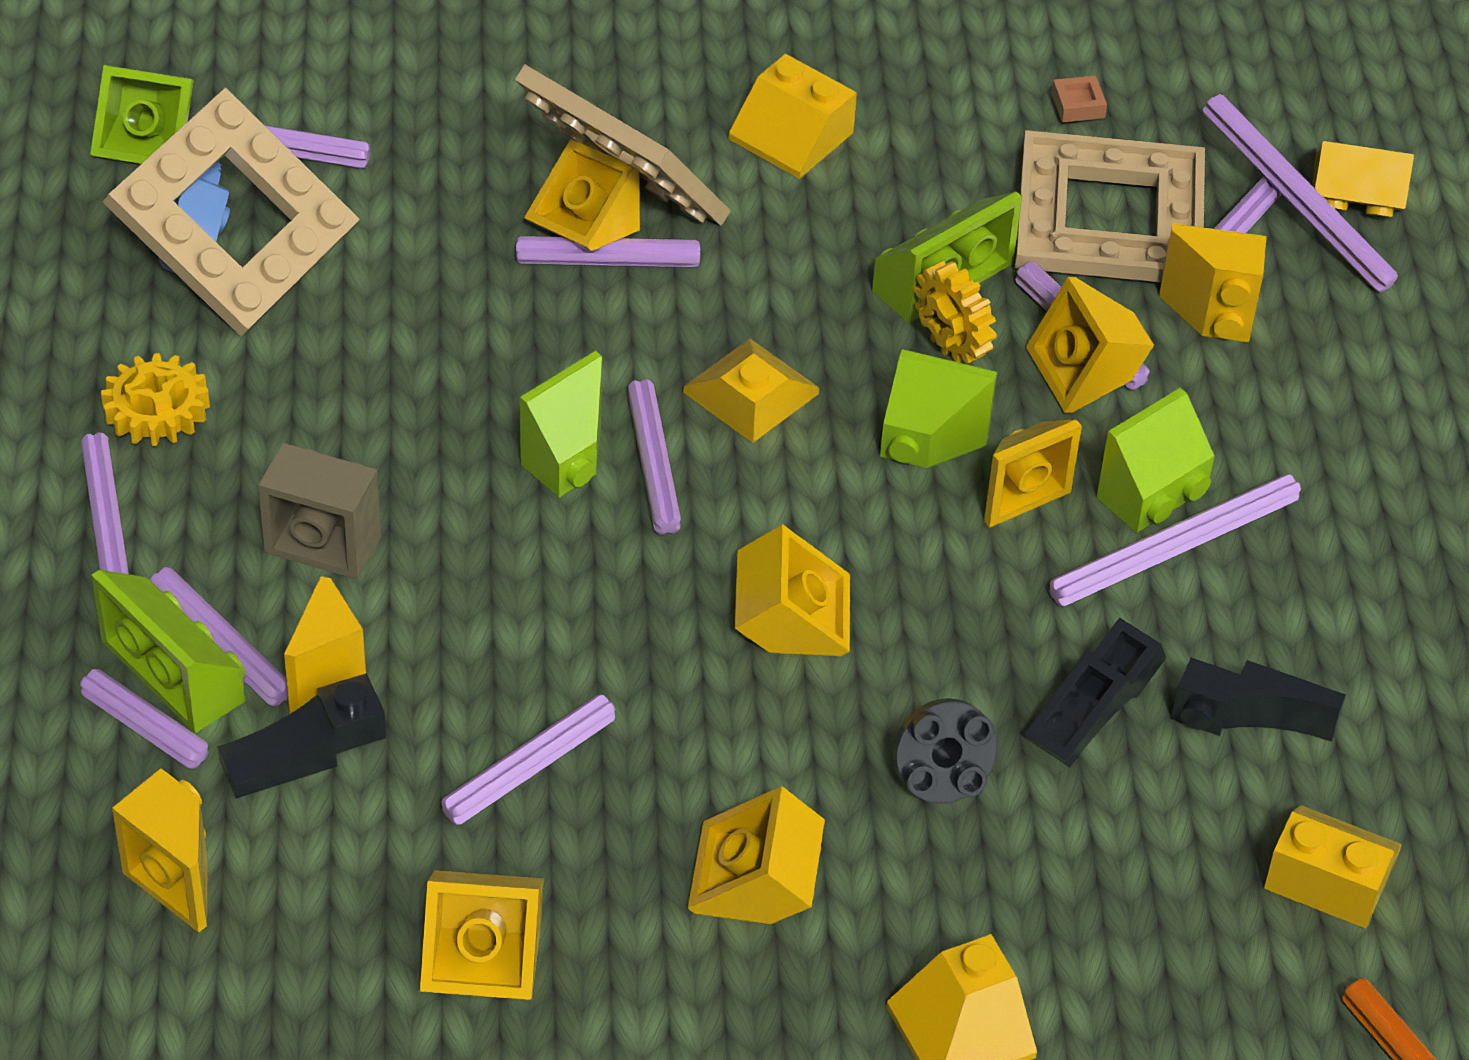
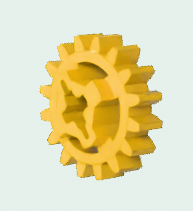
M941 261L917 275L916 278L919 285L915 286L913 291L920 298V301L915 303V308L919 310L922 326L928 327L932 332L930 340L932 343L936 342L941 347L944 356L952 353L954 362L959 363L964 360L966 364H969L993 350L994 347L991 341L997 338V334L990 325L996 322V320L991 315L989 299L980 296L978 293L980 284L978 281L974 283L969 278L968 270L964 268L958 272L955 262L951 261L945 264L944 261Z
M154 353L151 362H144L140 356L134 357L135 366L129 368L126 365L119 364L117 366L118 377H106V389L101 390L105 421L107 425L114 424L117 436L130 432L131 441L134 444L141 441L143 437H149L151 445L157 446L160 437L165 436L172 443L177 442V432L183 431L192 435L195 433L194 422H205L206 420L205 409L210 408L206 377L204 374L196 373V365L193 362L181 367L180 358L177 355L170 358L168 362L162 361L160 353Z

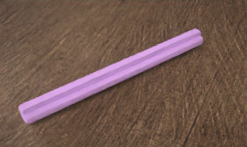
M1219 94L1211 97L1203 108L1204 115L1375 291L1381 293L1386 289L1388 290L1398 278L1397 272L1224 95Z
M1282 475L1050 581L1049 594L1058 606L1064 607L1297 501L1301 491L1300 484L1295 481L1292 475Z

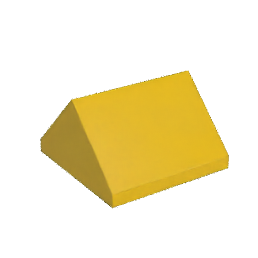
M570 139L524 218L530 223L586 249L596 250L640 231L639 170L630 164Z
M320 577L284 653L290 714L317 696V688L366 673L363 628L331 578Z

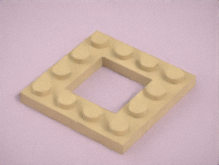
M524 64L515 78V81L528 92L524 99L543 112L542 116L559 127L560 133L568 139L575 140L634 166L639 170V177L647 181L644 187L646 190L664 202H668L671 199L681 206L679 209L697 222L703 224L707 217L722 226L731 210L669 149Z
M226 87L112 190L103 201L130 230L241 337L360 220ZM224 155L291 220L243 268L174 202Z
M1025 130L1020 186L1022 202L1017 232L1015 268L1025 266L1031 261L1039 265L1044 271L1161 282L1172 223L1204 227L1205 147ZM1068 178L1157 187L1155 236L1065 227Z

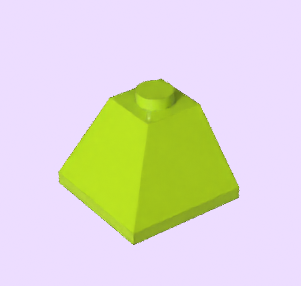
M103 65L90 156L142 164L188 122L194 80Z
M902 349L884 418L880 457L929 468L986 446L989 438L997 372Z
M597 351L592 352L520 397L521 465L559 498L575 487L585 485L597 473L602 400V355Z

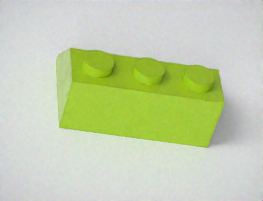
M1015 191L979 200L963 210L955 211L949 218L931 228L921 230L913 238L895 248L885 250L880 256L875 258L872 292L905 321L910 323L919 318V310L915 308V303L919 302L920 298L913 289L919 285L916 277L923 273V270L941 261H944L945 264L953 261L956 263L958 272L965 268L968 270L969 278L974 283L977 281L981 283L1011 266L1014 261L1022 196Z
M98 570L91 574L102 643L195 734L246 702L243 682L246 672L239 658L231 651L225 653L214 642L211 633L202 622L198 620L193 622L182 611L178 600L171 592L167 590L162 592L147 577L106 570Z

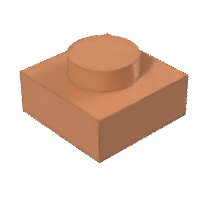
M1096 75L1053 80L1051 94L1062 122L1105 118L1107 103Z

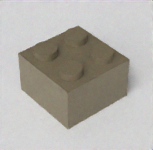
M283 443L258 484L265 553L358 580L381 538L377 469L364 466L358 462H349L324 455L312 449H303Z

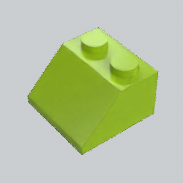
M1178 388L1112 428L1107 434L1097 499L1136 533L1154 522H1163L1170 516L1173 510L1187 501L1198 500L1206 493L1211 484L1210 475L1214 453L1188 394L1183 389Z

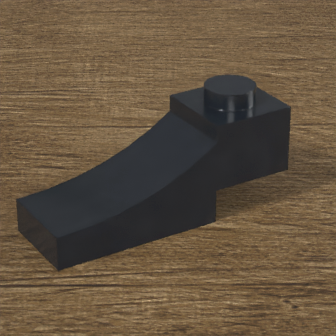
M1119 617L1092 654L1087 651L1084 653L1025 732L1027 739L1070 768L1081 752L1114 714L1131 698L1135 697L1137 699L1166 659L1162 644Z
M1191 657L1177 687L1171 719L1184 723L1193 729L1203 730L1217 736L1221 735L1223 729L1262 727L1294 731L1332 742L1339 724L1346 694L1249 660L1246 661L1241 674Z
M367 673L317 688V696L288 716L250 735L217 746L220 763L235 798L337 767V753L385 739V711Z

